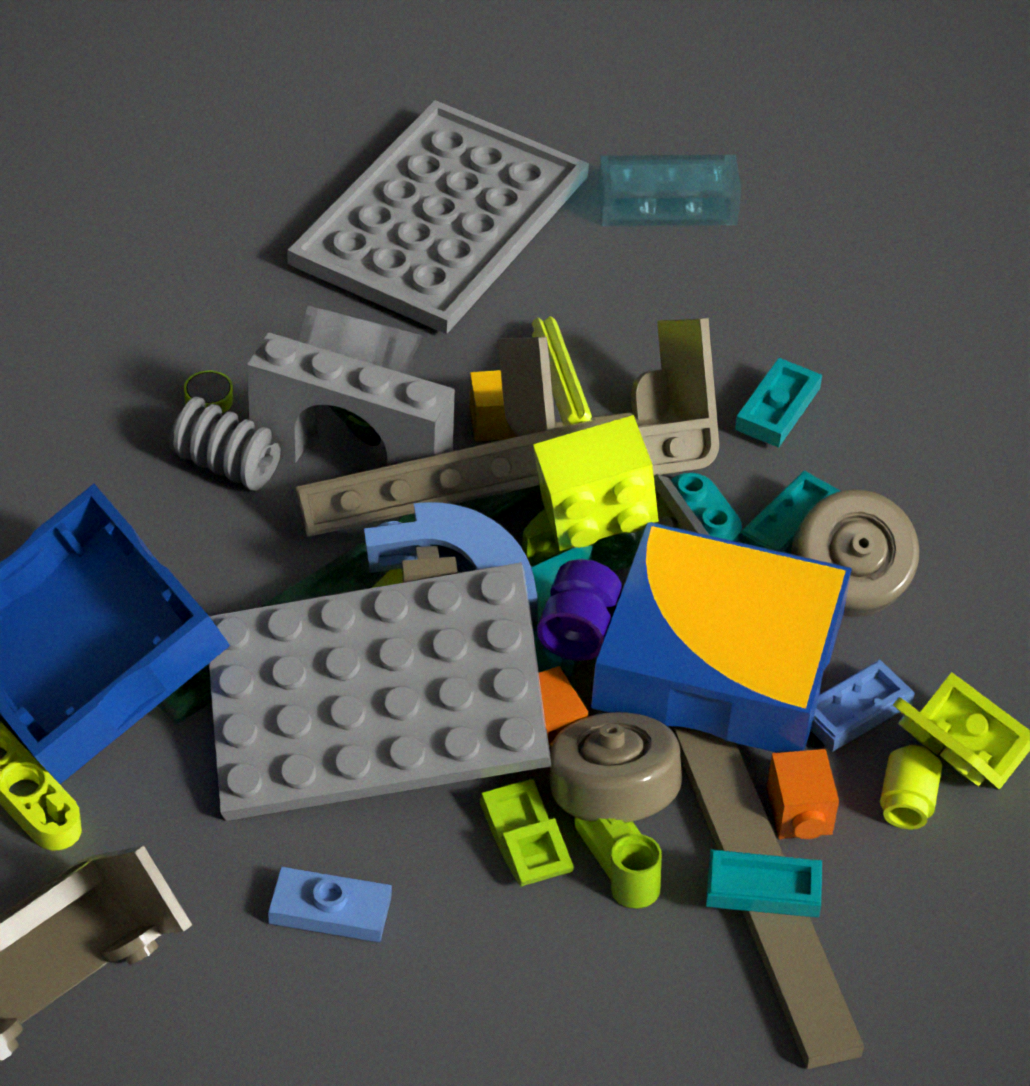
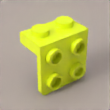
M952 672L921 712L901 697H898L893 703V706L904 715L898 723L901 727L936 755L944 747L945 749L940 756L978 787L986 779L1000 790L1030 751V730Z

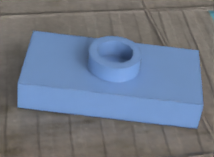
M879 659L819 694L818 705L810 731L828 749L834 752L899 713L900 711L893 706L898 697L913 705L915 692Z
M281 867L268 912L269 924L380 943L392 898V885Z

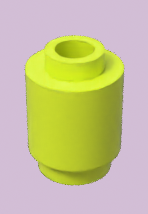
M908 745L894 750L888 757L880 805L884 810L883 816L885 820L895 827L908 830L919 829L934 814L942 763L927 748L919 745Z

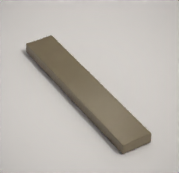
M596 419L297 486L295 488L306 535L309 537L415 513L414 503L436 502L457 504L540 485L533 444L597 426Z

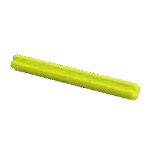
M551 316L544 321L537 317L532 322L534 329L532 337H547L552 394L563 426L589 421L592 415L559 326Z

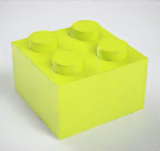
M634 415L533 444L543 505L560 551L572 547H587L599 539L623 532H637L644 529L649 522H659L653 465Z

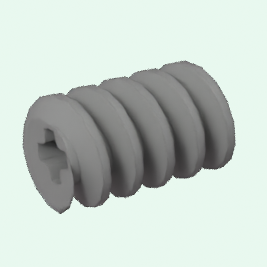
M197 396L190 399L179 413L169 436V448L176 452L180 458L192 459L196 465L205 468L209 467L213 473L226 475L232 482H242L247 489L254 491L262 488L270 480L281 455V448L278 443L270 445L272 433L269 428L261 427L255 432L253 421L244 419L238 424L236 413L227 412L222 416L220 406L211 404L205 408L204 399Z

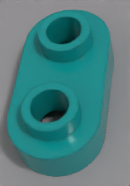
M683 473L671 479L673 485L710 536L740 542L741 520L708 477L698 473Z

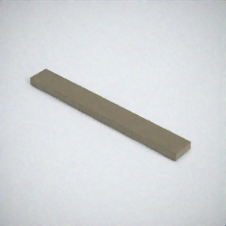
M667 726L672 730L679 742L681 761L717 850L784 856L737 744L700 730ZM742 910L806 1069L862 1057L864 1044L810 917Z

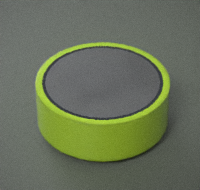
M207 370L193 374L184 384L185 405L190 399L197 396L204 399L205 408L211 404H216L220 406L222 414L225 413L233 404L232 381L228 376L218 371Z

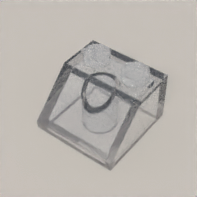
M307 305L298 341L405 373L420 344L422 335Z

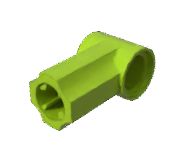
M575 817V829L611 880L613 898L619 904L635 909L648 907L654 903L659 897L661 889L662 851L659 844L653 838L641 834L633 822L624 823L622 820H615L614 818H598L597 821H586Z

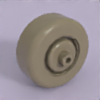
M851 489L836 492L823 498L808 512L795 532L791 554L852 568L843 616L859 617L882 611L890 606L908 588L915 576L919 563V542L913 524L897 504L875 492Z
M610 712L585 717L561 730L549 747L551 758L549 778L553 798L567 813L586 821H597L598 818H613L628 823L647 818L667 807L675 799L681 788L682 772L679 742L672 730L665 724L645 715L628 712Z

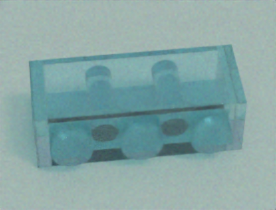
M736 155L600 156L598 199L601 226L737 225L741 185Z

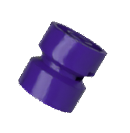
M570 560L561 565L555 575L550 589V598L544 606L537 626L538 638L543 646L553 654L568 660L584 661L598 656L622 593V583L618 576L607 566L592 560Z

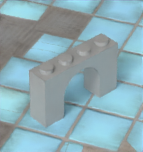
M270 332L267 333L247 364L249 420L254 422L255 432L261 427H267L271 430L272 438L270 445L274 443L279 444L281 448L280 459L296 463L316 432L315 405L341 407L368 422L384 442L387 451V466L453 451L454 388Z

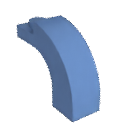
M424 502L414 503L415 522L389 521L377 527L364 529L370 573L402 569L403 560H417L416 547L437 546L439 558L455 557L458 573L522 562L526 577L531 621L538 622V597L534 576L527 556L513 536L491 518L472 509L454 504Z

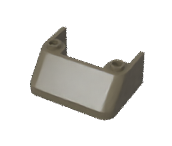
M709 318L657 321L661 369L643 372L635 379L631 389L632 412L591 417L590 419H596L597 425L634 415L653 465L654 476L656 474L662 475L705 468L715 460L718 454L719 433ZM547 337L498 339L505 418L515 436L562 427V421L555 422Z
M144 845L87 857L70 866L0 914V1061L10 1056L18 1048L19 1044L15 1038L23 1031L21 1026L23 1022L105 964L124 958L129 965L134 964L150 955L159 947L155 939L160 935L184 932L192 926V923Z

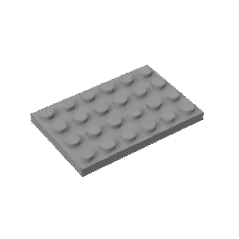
M434 100L287 250L288 265L448 334L588 178L589 163Z
M522 562L209 616L230 644L225 651L209 663L220 811L225 821L551 766L526 577Z

